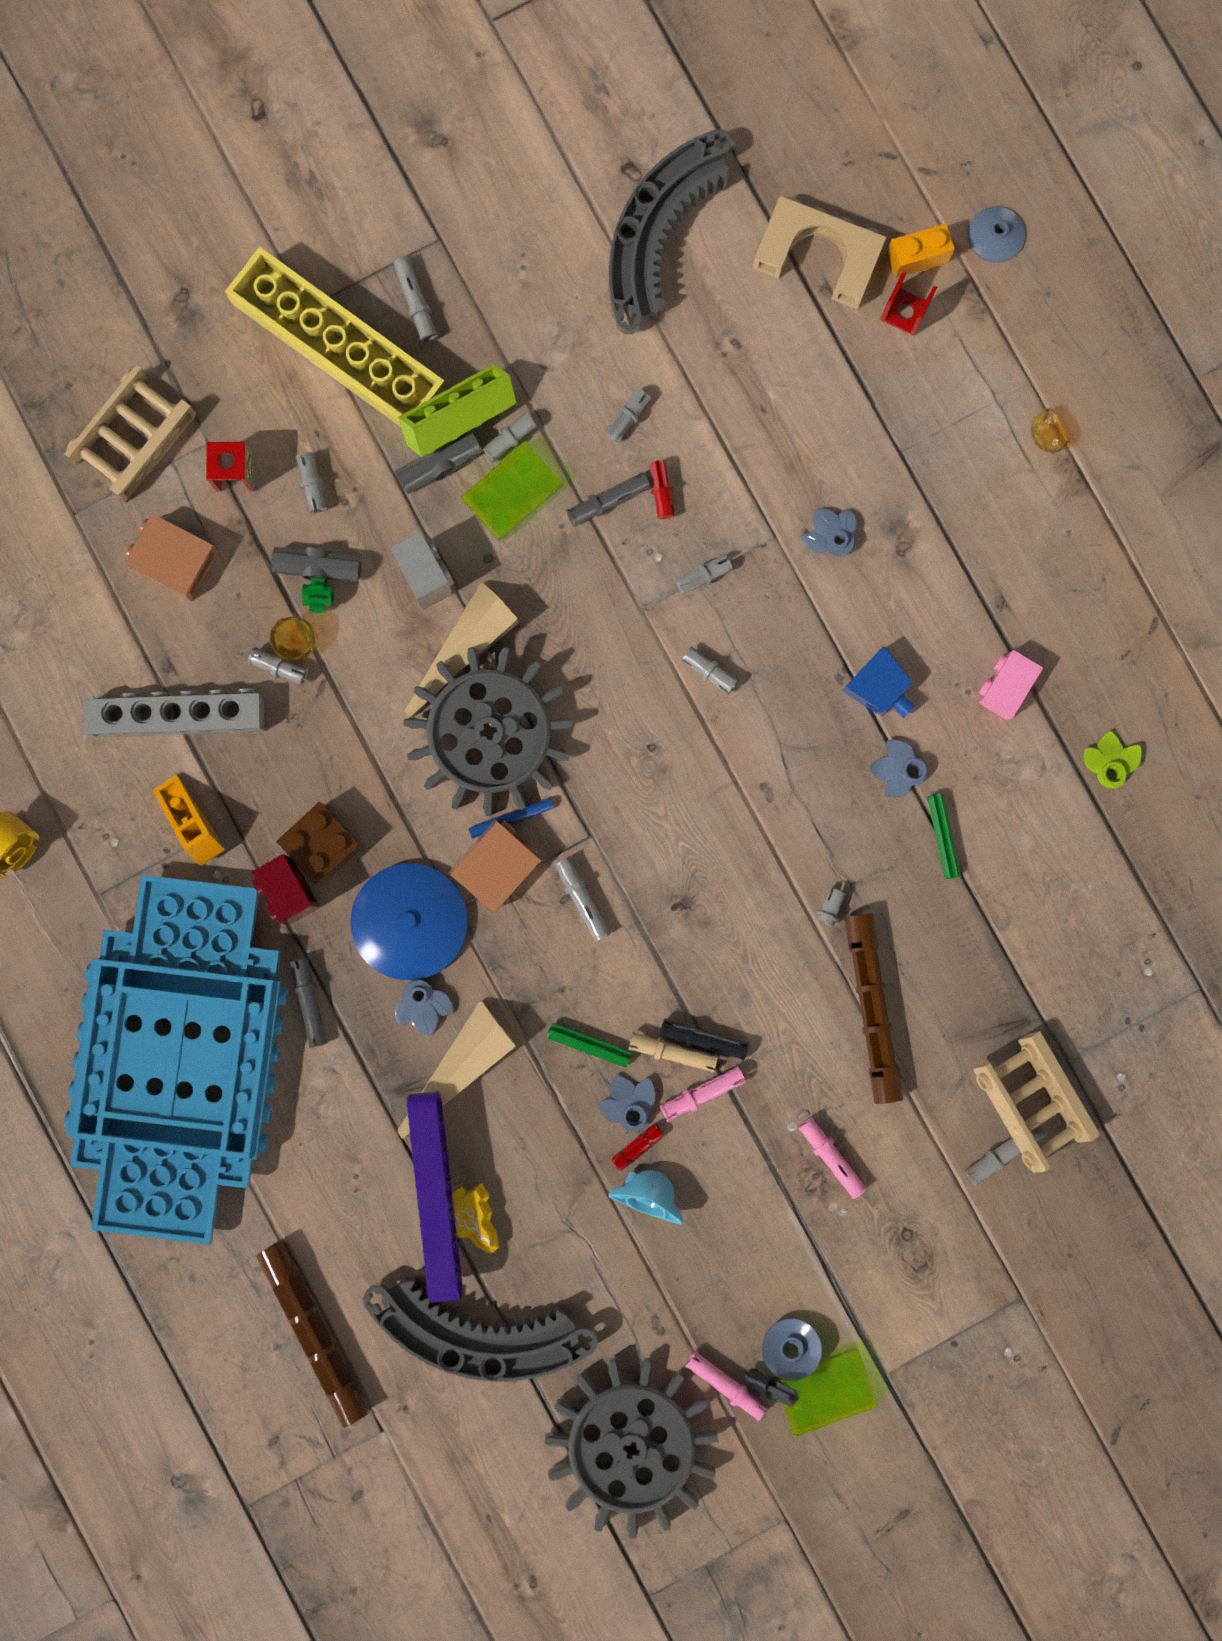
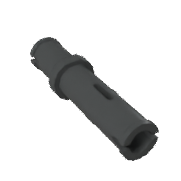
M642 471L640 474L596 496L594 494L588 496V500L567 509L566 513L575 527L577 524L595 515L597 517L603 515V511L646 489H650V483Z
M305 958L292 961L290 965L296 988H293L294 994H298L309 1048L328 1044V1042L326 1041L315 989H318L317 984L313 983L309 959Z

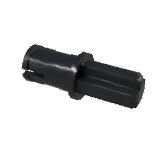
M750 1368L744 1376V1384L763 1393L764 1398L768 1400L775 1399L789 1407L794 1406L799 1400L798 1391L780 1382V1379L774 1375L769 1377L756 1369Z

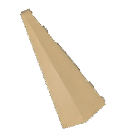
M483 582L476 589L419 685L420 687L427 688L435 695H439L448 685L445 678L438 672L436 664L439 661L447 664L453 675L459 678L470 668L467 659L468 648L474 647L480 657L519 623L518 618ZM414 694L404 711L412 718L430 702Z
M483 1001L477 1004L421 1092L439 1091L442 1105H445L517 1046ZM408 1114L397 1130L402 1139L410 1133Z

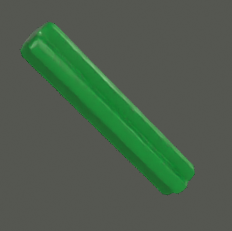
M942 793L930 795L928 803L945 879L957 878L961 875L945 797Z
M557 1023L551 1024L547 1034V1038L624 1068L629 1065L632 1057V1052Z

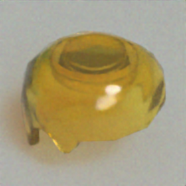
M1052 408L1045 409L1032 420L1030 427L1031 437L1034 444L1041 450L1055 454L1067 447L1070 439Z
M290 616L281 618L270 630L269 642L273 652L282 659L299 660L310 656L317 647L318 635L313 624L303 617Z

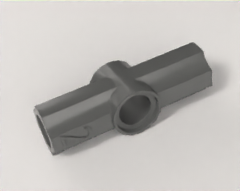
M469 430L460 435L456 440L437 448L433 453L419 457L395 470V473L404 490L409 494L432 480L440 481L447 478L456 471L457 466L481 454L482 449L474 434Z
M274 547L272 552L271 564L273 573L302 576V578L311 580V577L325 578L327 581L328 579L359 582L361 577V556L335 554L329 550L308 547L306 550Z

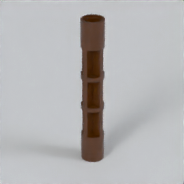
M873 913L844 917L849 952H852L857 982L855 989L856 993L859 994L864 1025L862 1032L866 1037L869 1055V1075L874 1104L899 1102L904 1099L898 1064H895L890 1033L892 1026L888 1021L883 991L885 983H882L877 948L879 947Z
M281 1241L258 1253L256 1258L342 1428H345L365 1417L369 1411L358 1389H352L351 1385L354 1384V1381L298 1271H292L291 1267L294 1266V1263Z

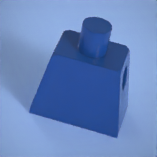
M884 646L842 690L880 716L892 707L904 718L916 706L903 694L911 686V680Z

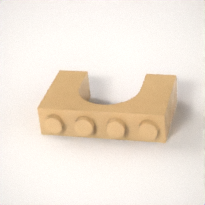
M779 196L755 255L753 269L779 278L791 248L799 240L809 236L825 237L838 246L844 262L843 270L836 284L832 299L858 309L886 237L881 235L876 229H865L857 226L848 218H837L829 215L822 208H811L803 205L800 200L794 197L785 198Z

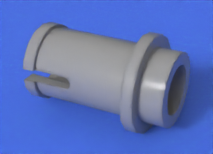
M829 888L821 911L816 913L818 915L817 921L831 927L834 926L835 922L838 923L837 915L844 898H846V894L837 889Z

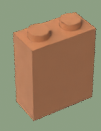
M152 513L149 519H145L139 529L140 535L136 543L131 544L127 549L124 564L138 574L192 601L219 551L212 544Z
M494 820L448 872L493 913L498 910L541 861L535 856L539 851L527 840L523 844L514 837L517 831L505 820L501 824Z

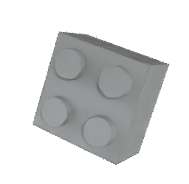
M420 531L390 547L422 610L453 595L450 586L454 582L444 562L441 564L437 563L441 558L431 537L425 539Z

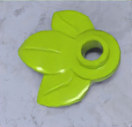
M1108 731L1099 740L1097 749H1084L1083 759L1086 767L1097 774L1098 781L1102 786L1108 789H1115L1125 783L1127 774L1138 768L1142 751L1140 745H1133L1123 749L1117 736L1112 731ZM1108 770L1115 772L1114 780L1107 777Z

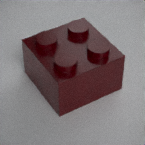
M281 854L251 871L255 877L251 880L252 884L260 896L264 894L269 903L266 909L274 922L278 920L280 924L291 925L321 908L298 865L288 855Z

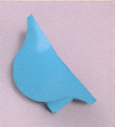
M647 1170L639 1174L629 1172L624 1186L612 1189L609 1192V1198L656 1218L682 1224L683 1216L678 1211L674 1202L673 1185L669 1178L658 1171Z

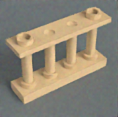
M138 365L133 370H128L124 374L120 386L81 434L69 442L67 451L64 453L76 465L82 458L111 479L112 486L109 489L125 503L197 415L193 408L181 399L178 404L173 405L144 382L148 376ZM136 392L166 413V419L160 426L154 427L126 405ZM118 414L148 436V441L142 449H136L108 427ZM100 436L130 458V464L124 471L119 472L90 450Z
M1039 1031L1026 1034L1018 1039L1021 1051L996 1068H993L991 1063L973 1068L977 1076L978 1085L986 1091L1022 1153L1024 1164L1033 1173L1047 1172L1052 1169L1046 1157L1072 1139L1080 1143L1093 1141L1100 1136L1099 1131ZM1029 1061L1036 1071V1077L1011 1094H1008L1000 1079ZM1042 1087H1045L1051 1097V1103L1031 1117L1023 1120L1015 1105ZM1057 1113H1060L1066 1123V1129L1039 1147L1030 1131Z

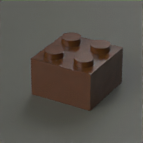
M318 802L276 841L312 882L319 886L323 885L364 847L328 807L321 802Z

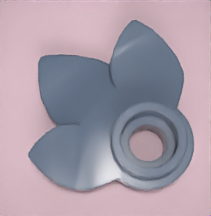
M816 509L813 514L815 530L801 537L804 545L815 553L829 552L837 557L848 555L855 546L853 533L857 528V521L854 514L849 509L842 511L838 516L829 509ZM837 539L845 540V542L840 545L835 543Z
M888 740L886 742L888 757H883L870 766V771L877 779L887 782L885 795L889 797L906 795L912 786L921 784L928 776L926 762L914 755L913 749L909 744L900 740ZM910 766L918 769L917 776H911L908 773Z
M422 979L412 980L405 986L404 998L395 1007V1018L398 1025H405L412 1021L416 1030L427 1036L432 1035L435 1031L438 1016L454 1013L453 1004L449 996L444 991L432 989L431 985ZM417 990L424 993V996L420 999H416L413 996V993Z
M616 1075L610 1087L611 1099H606L599 1103L600 1111L608 1121L620 1122L627 1130H642L649 1121L648 1110L655 1102L656 1094L653 1083L649 1078H646L635 1086L628 1079ZM631 1111H638L640 1113L638 1121L633 1122L629 1119Z

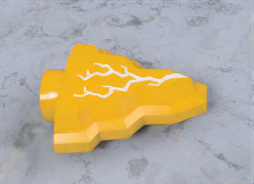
M483 1183L478 1184L469 1191H466L461 1186L453 1192L457 1236L459 1238H469L477 1248L492 1254L499 1248L497 1230L490 1222L493 1212L487 1202L490 1195Z

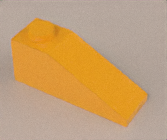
M177 774L152 790L184 851L200 866L225 850L213 827Z

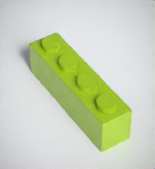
M492 364L399 416L398 419L406 445L420 457H423L517 404L510 375L495 364Z

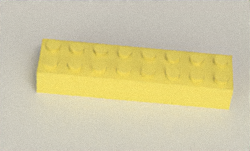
M261 247L256 250L225 290L232 305L400 427L399 416L447 390L443 379Z

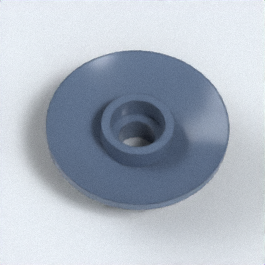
M999 206L989 207L980 211L973 218L968 231L969 243L973 251L980 258L994 263L1005 262L1012 259L1021 250L1025 241V228L1019 216L1010 209ZM999 227L1004 231V233L998 234L995 232L994 228Z
M784 1319L771 1326L765 1334L762 1343V1355L768 1369L777 1377L784 1380L797 1381L808 1377L818 1367L822 1355V1346L818 1334L809 1324L798 1319ZM793 1344L798 1347V1353L795 1356L788 1355L787 1348L789 1345Z

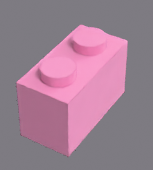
M1012 650L1006 656L1001 654L993 667L997 671L992 680L987 678L978 692L982 695L978 703L1007 721L1015 716L1043 667L1015 650Z

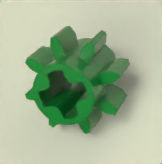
M311 577V584H303L302 587L303 606H309L311 613L325 614L326 607H333L334 604L333 585H327L325 578Z

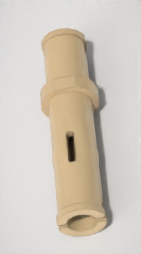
M634 1031L628 1050L652 1055L655 1060L663 1058L710 1071L711 1073H714L718 1060L717 1054L714 1055L667 1042L665 1038L660 1036L656 1039Z

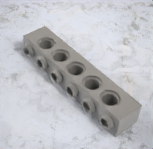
M239 689L238 694H227L226 690H210L209 695H198L197 691H181L180 696H169L168 692H152L151 697H140L139 693H123L122 698H111L109 694H94L93 699H83L84 734L91 738L265 732L264 697L256 693L255 689ZM232 704H238V714L235 717L228 718L227 708ZM203 705H209V715L206 718L199 719V708ZM174 706H180V716L177 719L171 720L169 718L170 709ZM150 707L152 711L150 718L142 721L140 718L142 709ZM116 708H121L122 717L120 720L113 722L111 719L112 712Z

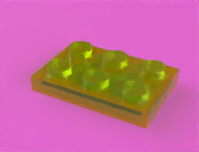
M524 441L460 498L498 541H501L563 486V482L529 444Z
M857 1347L820 1360L815 1371L804 1379L789 1381L779 1378L780 1382L798 1391L799 1400L794 1406L789 1407L782 1403L794 1437L878 1408Z

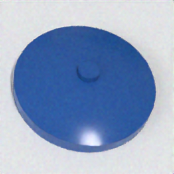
M398 864L383 869L372 876L359 891L351 912V933L359 954L379 973L399 980L423 979L445 969L453 962L462 949L468 930L467 908L458 888L441 872L420 864Z

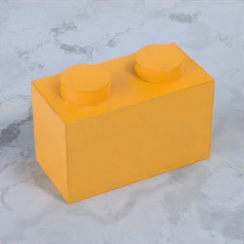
M944 223L892 239L886 254L894 278L897 279L900 278L903 270L907 272V276L949 263L955 248L947 225Z

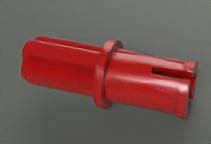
M664 460L654 461L650 464L653 484L651 494L655 498L657 519L675 517L671 493L674 489L669 483L666 462Z

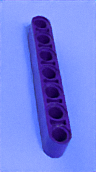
M439 1091L409 1094L407 1097V1112L428 1297L431 1303L461 1300L463 1297V1282L442 1098Z

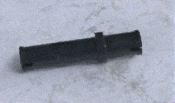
M666 1018L663 1020L659 1034L660 1037L683 1042L684 1046L687 1047L694 1045L741 1060H745L749 1042L698 1029L695 1024L690 1023L688 1026L667 1020Z

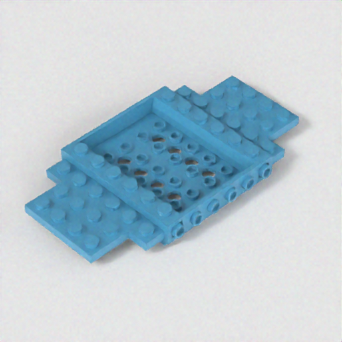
M141 875L133 933L103 930L100 958H92L91 964L87 965L85 979L89 982L87 993L83 994L81 1001L84 1017L83 1022L79 1023L77 1029V1039L80 1040L79 1052H76L73 1058V1069H76L75 1080L71 1082L68 1092L69 1099H72L70 1111H67L64 1120V1127L67 1129L66 1137L74 1138L70 1167L99 1170L91 1226L93 1231L210 1245L213 1239L220 1185L248 1188L250 1186L253 1159L260 1158L262 1153L267 1151L269 1137L264 1135L266 1123H270L273 1108L272 1105L268 1104L270 1093L273 1094L276 1088V1076L272 1074L274 1064H278L280 1058V1046H276L278 1034H282L284 1028V1017H280L282 1005L287 1003L288 988L284 987L285 981L277 980L281 951L252 947L259 894L255 888ZM131 1015H138L142 1020V1027L137 1032H131L126 1026V1021ZM161 1018L168 1019L172 1025L171 1032L166 1036L158 1034L155 1028L157 1021ZM190 1022H196L201 1027V1034L196 1039H190L185 1034V1027ZM220 1025L228 1027L231 1032L230 1039L225 1043L218 1042L214 1037L215 1029ZM123 1074L130 1075L134 1080L133 1088L127 1092L122 1091L118 1086V1079ZM152 1078H159L163 1082V1091L159 1095H153L147 1089V1084ZM182 1081L189 1082L193 1087V1093L187 1099H183L177 1094V1086ZM211 1085H217L222 1089L223 1095L218 1102H211L206 1096V1091Z

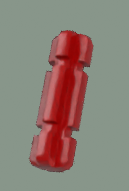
M651 1125L645 1130L646 1133L644 1135L640 1134L623 1148L624 1151L622 1153L618 1152L612 1157V1163L619 1171H623L630 1165L629 1162L631 1160L634 1162L651 1148L653 1142L656 1144L663 1138V1133L657 1125Z

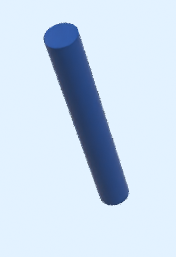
M550 798L526 806L522 810H515L468 829L473 839L481 836L494 820L500 824L505 820L511 825L554 808Z

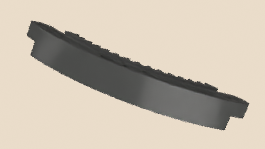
M715 129L677 147L662 158L645 175L625 204L616 225L609 258L611 313L618 330L623 334H634L640 329L643 318L652 316V319H655L664 311V299H661L662 289L660 288L661 260L663 259V251L667 246V240L671 238V230L675 231L677 221L681 222L683 220V212L689 214L691 205L698 206L699 198L705 201L708 191L715 195L717 186L723 191L726 190L729 168L728 165L725 166L723 159L729 155L732 146V138L727 131ZM719 139L720 143H724L723 149L714 146V141ZM706 142V148H708V155L704 157L705 147L703 143ZM644 196H649L653 201L644 203L640 199ZM632 231L636 235L632 238H626L622 233ZM627 310L631 318L636 317L633 319V325L622 322L624 320V312Z
M416 1276L404 1278L390 1290L382 1284L372 1285L367 1289L363 1297V1304L379 1327L399 1346L430 1366L468 1379L491 1382L533 1379L569 1367L592 1354L597 1347L596 1332L588 1326L577 1328L570 1318L568 1310H565L560 1305L556 1306L555 1316L550 1311L546 1312L545 1321L537 1315L533 1325L526 1318L523 1327H520L517 1320H514L512 1328H508L506 1321H502L500 1328H496L495 1322L492 1320L488 1327H484L483 1319H480L476 1325H473L472 1316H469L463 1322L461 1321V1312L452 1317L450 1316L451 1307L441 1311V1302L432 1304L428 1294L422 1295L423 1285L414 1286L417 1280ZM374 1291L377 1295L383 1293L385 1296L382 1300L385 1309L388 1308L389 1304L393 1306L383 1316L381 1314L383 1310L378 1303L372 1304L370 1302L373 1297L372 1292ZM582 1334L584 1337L590 1335L592 1337L589 1340L590 1347L586 1348L584 1345H581L575 1349L576 1354L573 1355L572 1347L579 1342L578 1335ZM455 1350L458 1352L460 1360L454 1363L446 1360L444 1352ZM490 1358L499 1360L501 1368L497 1371L489 1370L485 1364L486 1360Z

